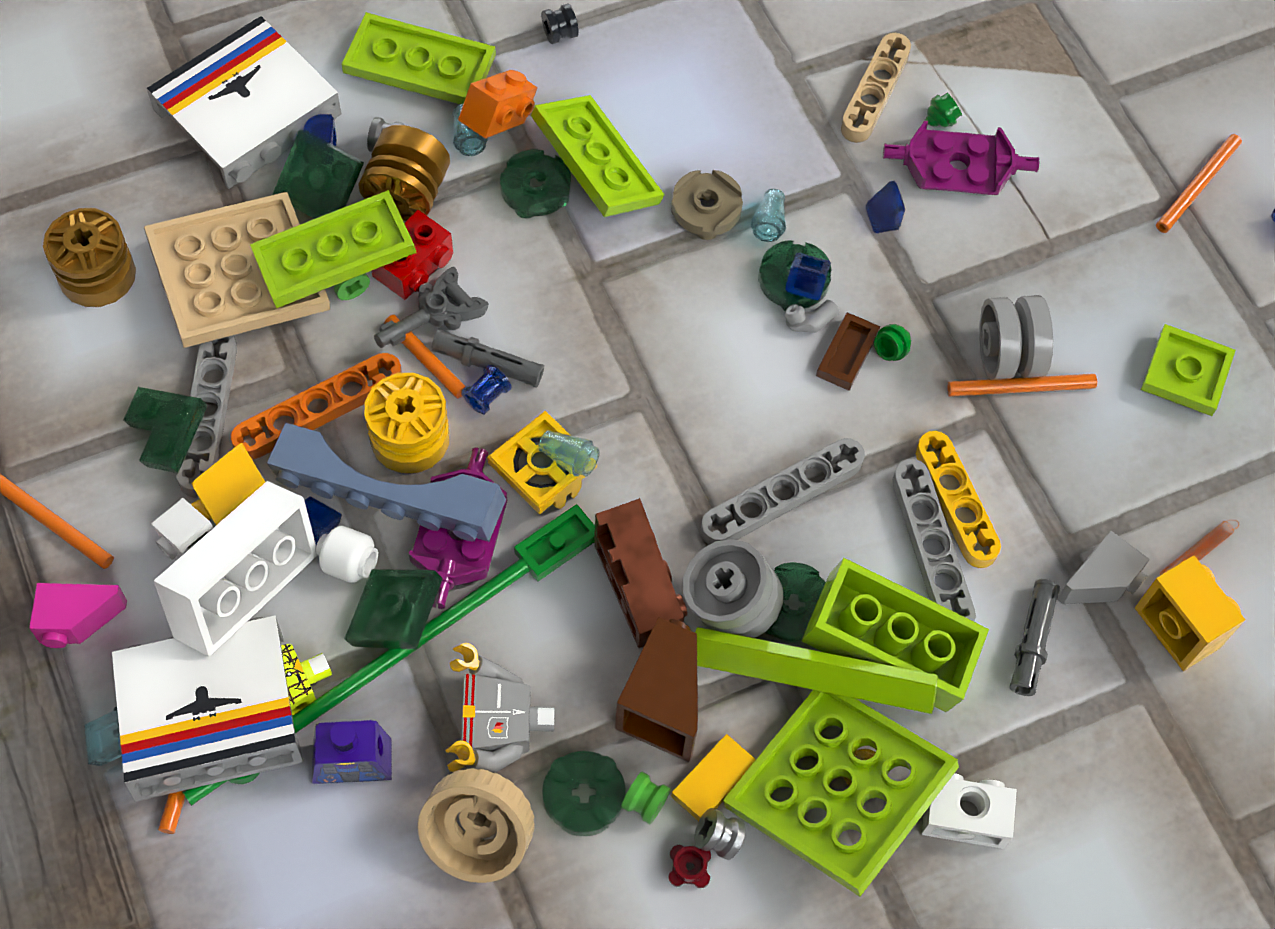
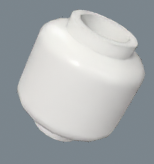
M337 526L329 534L321 536L316 546V555L319 556V566L325 574L346 582L355 583L362 578L369 577L373 572L378 559V550L374 548L371 536L345 526Z

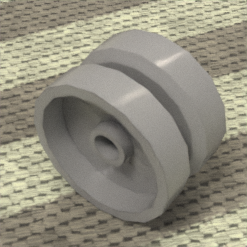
M1041 295L1021 296L1017 298L1015 304L1008 297L988 298L984 301L979 321V341L983 367L990 380L1011 379L1017 371L1023 378L1043 377L1048 374L1053 356V329L1049 307Z
M728 539L715 541L704 547L689 562L683 577V595L689 608L710 630L755 638L766 632L778 619L783 605L782 584L761 553L747 542Z

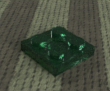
M299 130L272 195L287 192L294 208L316 219L346 207L364 162L307 130Z
M372 569L344 639L353 647L417 649L443 578L435 570Z

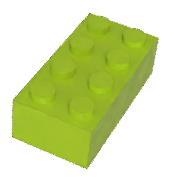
M843 558L829 573L802 642L825 653L938 675L934 707L948 712L964 700L989 629Z

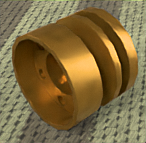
M391 125L384 128L371 153L372 158L367 163L358 183L360 194L364 199L389 190L402 220L405 221L417 210L428 215L433 206V201L438 194L437 188L442 183L450 165L448 151L434 136L418 128L407 125Z
M78 208L58 217L47 229L43 242L46 258L62 292L72 302L84 307H102L118 301L128 293L135 281L136 267L120 225L109 213L96 208Z

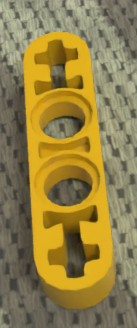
M929 431L923 434L918 442L915 453L916 458L924 463L929 470L943 515L963 557L973 567L987 568L994 563L1000 553L1001 543L951 440L942 432ZM928 445H932L934 449L941 448L939 460L933 451L927 452ZM940 461L941 466H939V467L936 469L937 464H938V462ZM943 475H952L957 478L960 487L956 490H947L940 484L939 478ZM961 507L969 508L974 512L976 520L972 523H963L956 517L955 510ZM980 528L977 536H975L974 532ZM977 539L982 547H989L986 555L981 550H974Z

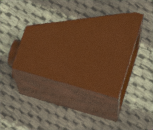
M658 617L617 701L615 729L684 761L690 762L693 756L698 723L697 634L692 632L688 625L679 620L670 619L667 621Z

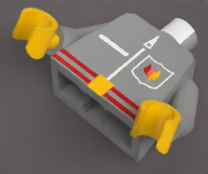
M463 643L454 647L453 650L463 655L464 662L460 659L450 661V668L453 671L460 672L469 668L470 673L464 674L462 737L460 741H456L445 750L447 753H455L459 760L450 762L447 767L451 772L461 770L466 766L467 769H484L497 773L519 760L522 754L529 752L530 731L554 732L555 707L531 706L529 685L524 684L521 678L502 666L482 656H478L476 648L470 643Z

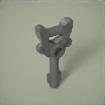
M451 267L437 279L434 286L430 283H424L420 286L418 295L419 310L397 323L391 320L380 326V332L374 335V340L380 348L388 344L394 347L405 340L407 333L427 322L437 327H442L445 324L449 330L459 329L461 321H468L485 315L489 303L482 298H470L457 284V269ZM447 293L458 306L449 303L445 294Z

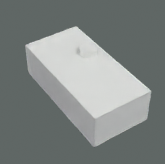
M267 481L154 580L174 639L210 657L317 557L316 544L302 496Z

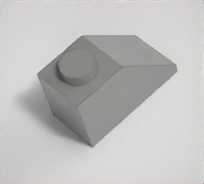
M1110 531L1069 580L1057 600L1062 604L1117 602L1126 590L1134 594L1147 577L1141 571L1150 559L1113 531Z

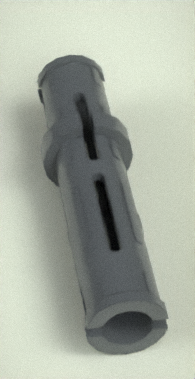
M443 329L437 330L432 342L431 351L458 359L464 366L470 367L475 365L532 385L533 387H538L545 365L479 343V339L474 337L467 339L451 334Z
M1039 579L1035 581L1021 644L1017 645L1014 655L1017 660L1010 683V690H1015L1016 694L1022 696L1035 695L1041 666L1047 660L1046 642L1060 591V586L1058 584L1055 585V582L1051 580Z

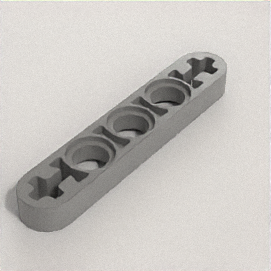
M234 335L220 338L225 340V343L220 345V358L215 357L216 353L213 347L214 344H217L218 339L199 344L176 471V479L182 492L190 497H199L188 479L192 478L195 474L196 466L194 462L199 463V470L202 474L219 459L237 354V342ZM217 369L224 373L222 379L216 383L210 384L203 380L204 375L210 370ZM211 402L218 406L217 411L209 417H202L197 414L198 408L204 403ZM199 436H207L212 439L211 445L204 451L192 449L191 444Z
M844 438L714 507L702 519L700 533L702 539L708 545L715 541L738 540L851 478L862 467L865 458V451L862 445L853 439ZM841 452L846 456L852 454L854 456L852 463L847 459L837 463ZM837 463L835 470L833 471L832 465ZM816 467L824 472L825 479L822 482L814 483L806 478L804 472L808 468ZM778 485H786L792 489L794 496L788 500H780L774 496L772 490ZM753 502L761 508L762 513L758 517L748 518L741 513L740 507L744 503ZM730 512H732L734 517V520L731 522H729L731 516ZM712 522H716L719 526L727 523L724 534H721L718 530L711 532Z
M916 459L901 461L892 479L893 487L929 599L952 611L950 600L956 598L953 604L955 612L975 621V608L929 470L924 463ZM906 472H910L914 478L918 477L915 485L917 494L912 495L914 490L912 483L909 479H904ZM917 504L926 505L930 508L932 517L928 520L917 519L912 513V507ZM927 539H936L941 542L944 551L938 555L929 554L925 551L923 542ZM940 573L948 574L955 581V587L951 590H942L935 584L934 577Z

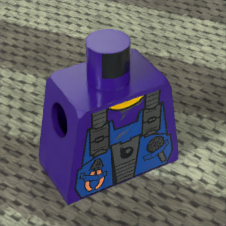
M342 721L315 724L312 755L313 784L392 780V739L377 721Z

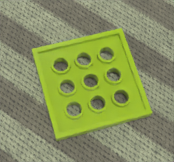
M813 690L723 799V803L726 809L861 897L957 771L959 764L958 759L859 700ZM828 726H838L843 730L841 735L835 739H825L821 736V732ZM862 746H871L876 749L875 755L867 760L857 759L854 753ZM805 756H813L818 759L816 766L810 770H801L796 767L799 759ZM898 766L906 767L911 771L909 777L902 781L890 779L888 773L891 769ZM837 777H847L852 781L850 787L844 791H834L829 785ZM779 787H789L793 790L792 796L786 801L778 802L771 798L774 790ZM871 798H880L886 802L885 808L878 813H869L863 809V806ZM813 808H821L827 812L826 817L819 823L807 822L804 819L805 814ZM846 830H856L861 834L860 840L850 846L841 844L838 838Z

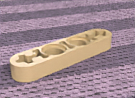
M889 33L881 40L844 113L841 133L845 139L858 143L867 140L871 136L908 61L911 43L903 34ZM893 48H897L898 50L896 51L893 60L888 58L889 52L892 51ZM885 70L890 73L891 78L879 79L874 75V72ZM868 94L877 97L879 102L873 105L866 104L862 101L861 97ZM860 114L864 116L863 123L856 128L852 125L856 124Z

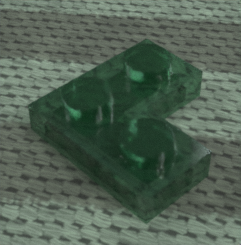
M138 387L123 421L130 427L152 431L139 461L149 468L179 473L208 405L201 398Z

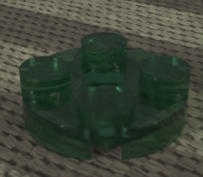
M530 149L513 155L506 162L507 167L503 170V173L501 172L500 176L501 194L507 205L514 209L519 217L528 219L533 216L548 215L568 204L571 191V172L559 156L555 155V158L549 155H544V150ZM536 178L538 182H545L540 187L529 186L530 179Z
M794 240L782 241L769 248L763 256L758 274L761 290L769 300L780 305L784 311L792 305H798V307L801 306L804 309L814 306L826 296L829 290L832 271L831 263L826 254L813 244L805 242V246L793 244ZM788 270H792L794 273L801 271L803 273L801 279L794 280L789 278Z
M796 562L783 563L775 567L774 570L783 587V600H789L791 594L798 595V600L804 602L805 606L799 607L798 610H792L783 601L778 619L765 633L784 641L801 642L826 582L819 576L820 572L809 565Z
M592 751L572 752L564 757L557 758L552 763L543 782V804L550 819L552 818L565 832L575 836L597 835L609 828V825L616 820L617 816L619 817L623 810L621 804L626 795L624 778L612 758ZM580 784H588L590 789H595L596 795L589 796L588 803H580L579 796L572 795V791L579 789Z

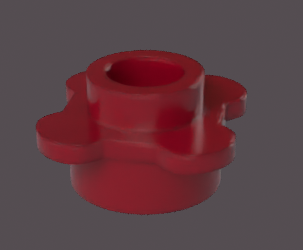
M680 844L672 847L669 855L673 860V867L668 875L669 882L675 887H680L683 884H694L697 888H705L710 882V875L707 873L708 862L711 859L710 850L704 851L695 846L684 847ZM692 863L694 865V868L692 870H688L686 868V864Z

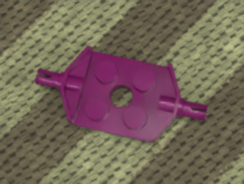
M924 121L909 144L903 146L884 143L883 159L903 160V165L908 167L920 189L999 195L1011 175H1015L1017 170L1038 172L1040 164L1039 157H1026L1015 154L1014 147L1001 127L997 128L995 135L927 130L928 121ZM961 161L967 168L963 170L956 169L950 162Z
M473 448L467 468L432 476L430 482L444 481L460 474L493 482L483 473L488 452L481 448L479 454V448ZM502 488L501 490L506 498V502L489 542L478 538L473 542L464 539L455 540L449 536L450 530L440 527L438 531H434L420 525L413 551L409 550V558L414 566L433 580L434 587L428 602L430 606L436 608L438 604V609H444L449 589H453L455 585L487 578L508 501L507 492Z

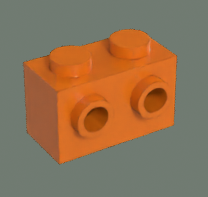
M508 70L470 84L458 121L484 138L525 123L526 118L534 108L535 102L533 99L538 87L527 81L524 74L515 70Z

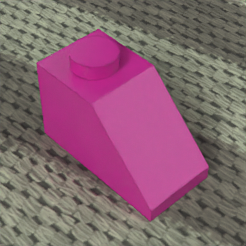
M37 583L29 629L39 643L46 647L64 648L67 644H81L123 611L127 606V599L119 585Z

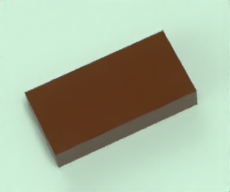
M847 312L817 369L816 376L850 391L881 326Z

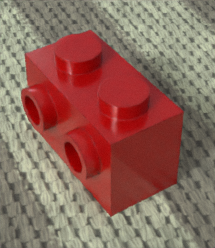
M417 210L404 223L417 253L372 270V277L404 300L414 291L419 292L420 286L427 283L429 277L438 268L445 267L453 255L451 233L420 210Z

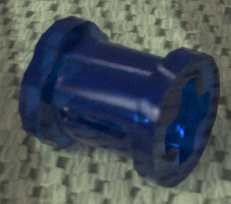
M489 364L483 369L484 374L472 386H465L461 390L462 396L471 408L483 415L490 410L489 405L501 393L506 394L512 389L508 378L497 367Z

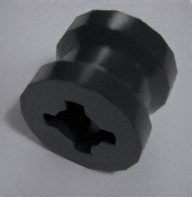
M569 3L561 5L559 10L552 11L551 9H546L541 12L543 28L551 44L558 43L562 37H578L577 19Z

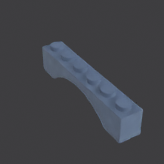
M285 423L267 461L268 466L277 476L276 480L284 486L294 489L298 488V485L311 488L313 493L326 499H332L333 495L341 497L350 505L360 509H367L368 506L381 509L383 514L393 519L403 520L404 517L417 520L418 524L430 530L438 531L440 527L453 531L457 537L471 542L475 541L476 538L490 541L506 502L499 484L465 474H460L444 481L422 485H399L378 481L357 472L344 463L331 450L320 432Z

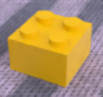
M1195 555L1157 577L1135 606V610L1183 672L1219 650L1246 620L1242 616L1236 601L1226 596L1215 582L1212 571L1207 566L1201 564Z

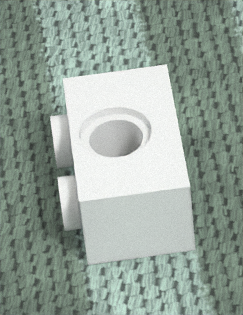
M954 773L923 814L922 835L1004 849L1013 839L1017 789L1006 788L1003 782L997 780H982L980 783L965 781L963 776ZM960 801L972 802L978 809V815L970 816L961 809Z

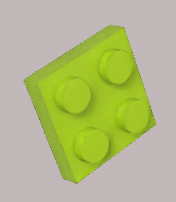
M1164 324L1141 390L1213 416L1217 410L1236 350Z

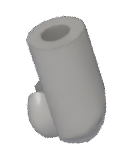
M826 300L814 312H805L803 307L792 305L785 311L786 325L793 331L816 333L839 314V308L831 300Z

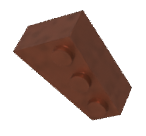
M639 498L596 513L594 547L638 648L644 647L658 617L667 621L675 619L684 623V617L688 616L685 602L680 594L676 595L669 566L661 556L641 499Z

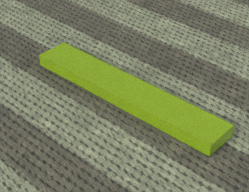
M697 627L695 630L697 634V666L929 714L933 712L938 675Z

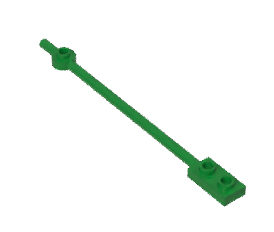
M576 504L514 547V553L519 558L518 561L294 714L292 717L295 733L305 728L528 572L539 582L595 542V525ZM260 773L187 789L182 793L192 806L227 781L234 784H246L253 781Z

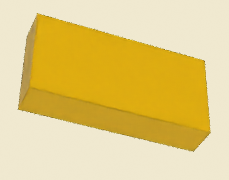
M726 734L672 791L671 797L699 822L706 810L718 808L723 799L756 759Z

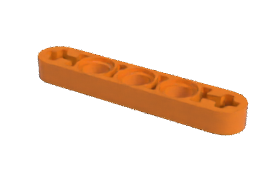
M390 353L374 355L241 422L231 432L233 447L242 443L251 459L254 460L273 451L282 431L275 429L273 426L275 420L279 417H292L294 419L293 425L315 430L364 405L371 388L385 378V375L379 373L378 369L384 367L387 371L391 370V375L402 373L399 359ZM366 374H368L369 380H372V386H368ZM348 382H357L362 386L361 391L354 396L343 394L341 389ZM315 399H324L328 402L326 410L320 413L310 412L307 408L309 403ZM267 425L271 437H266L265 432L262 430L263 426ZM250 435L252 439H255L256 443L249 446L248 443L244 442L243 438Z

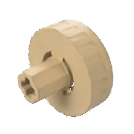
M484 769L458 770L443 777L434 787L420 812L418 835L426 854L446 873L469 882H493L511 874L521 863L533 837L532 834L535 828L534 814L524 793L510 780ZM459 812H460V814H459V820H460L461 826L465 829V831H463L462 828H461V827L459 826V824L457 823V815H458ZM497 832L493 839L483 840V838L490 837Z

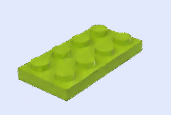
M366 12L341 65L342 71L345 74L463 105L470 84L487 77L496 56L495 46Z
M591 95L534 106L530 116L603 217L660 204L665 194Z
M389 190L250 244L276 308L417 253Z

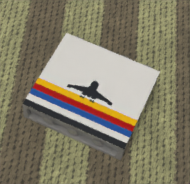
M262 16L147 87L153 110L161 118L169 114L221 169L225 186L228 189L239 182L247 180L252 173L267 163L276 161L282 153L296 144L303 143L311 134L323 126L331 124L342 114L338 92Z
M276 615L256 617L247 621L210 657L174 639L173 636L167 640L145 645H132L126 649L112 652L124 783L135 802L303 762L301 747L294 729L281 642L284 640Z

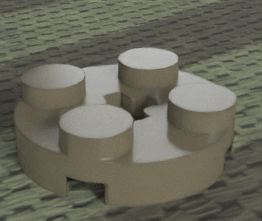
M695 170L684 175L676 183L671 212L679 225L685 230L697 234L703 240H712L717 235L732 229L739 221L743 205L742 191L739 184L722 171L712 170V174H701V170ZM700 199L705 201L713 199L715 201L712 207H704L701 205Z

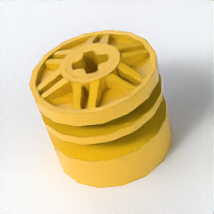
M396 373L383 378L371 388L365 400L364 417L370 445L376 459L386 468L399 473H419L432 468L444 457L449 446L446 400L440 387L428 377L416 373Z

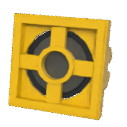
M546 411L487 457L488 464L539 515L552 504L556 508L562 509L566 503V496L569 494L574 499L582 487V479L597 468V460Z

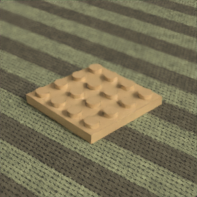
M287 192L144 226L146 238L183 348L330 310V301L325 289L276 308L250 244L300 225Z

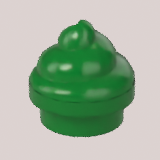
M947 92L942 96L936 95L931 99L925 121H928V124L933 127L938 125L944 128L952 127L957 123L956 119L962 116V112Z
M889 324L878 331L874 340V347L882 359L899 361L908 355L912 340L910 333L904 327L897 324Z

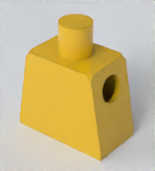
M242 443L234 447L191 483L200 498L191 503V505L208 520L212 519L216 526L266 483Z

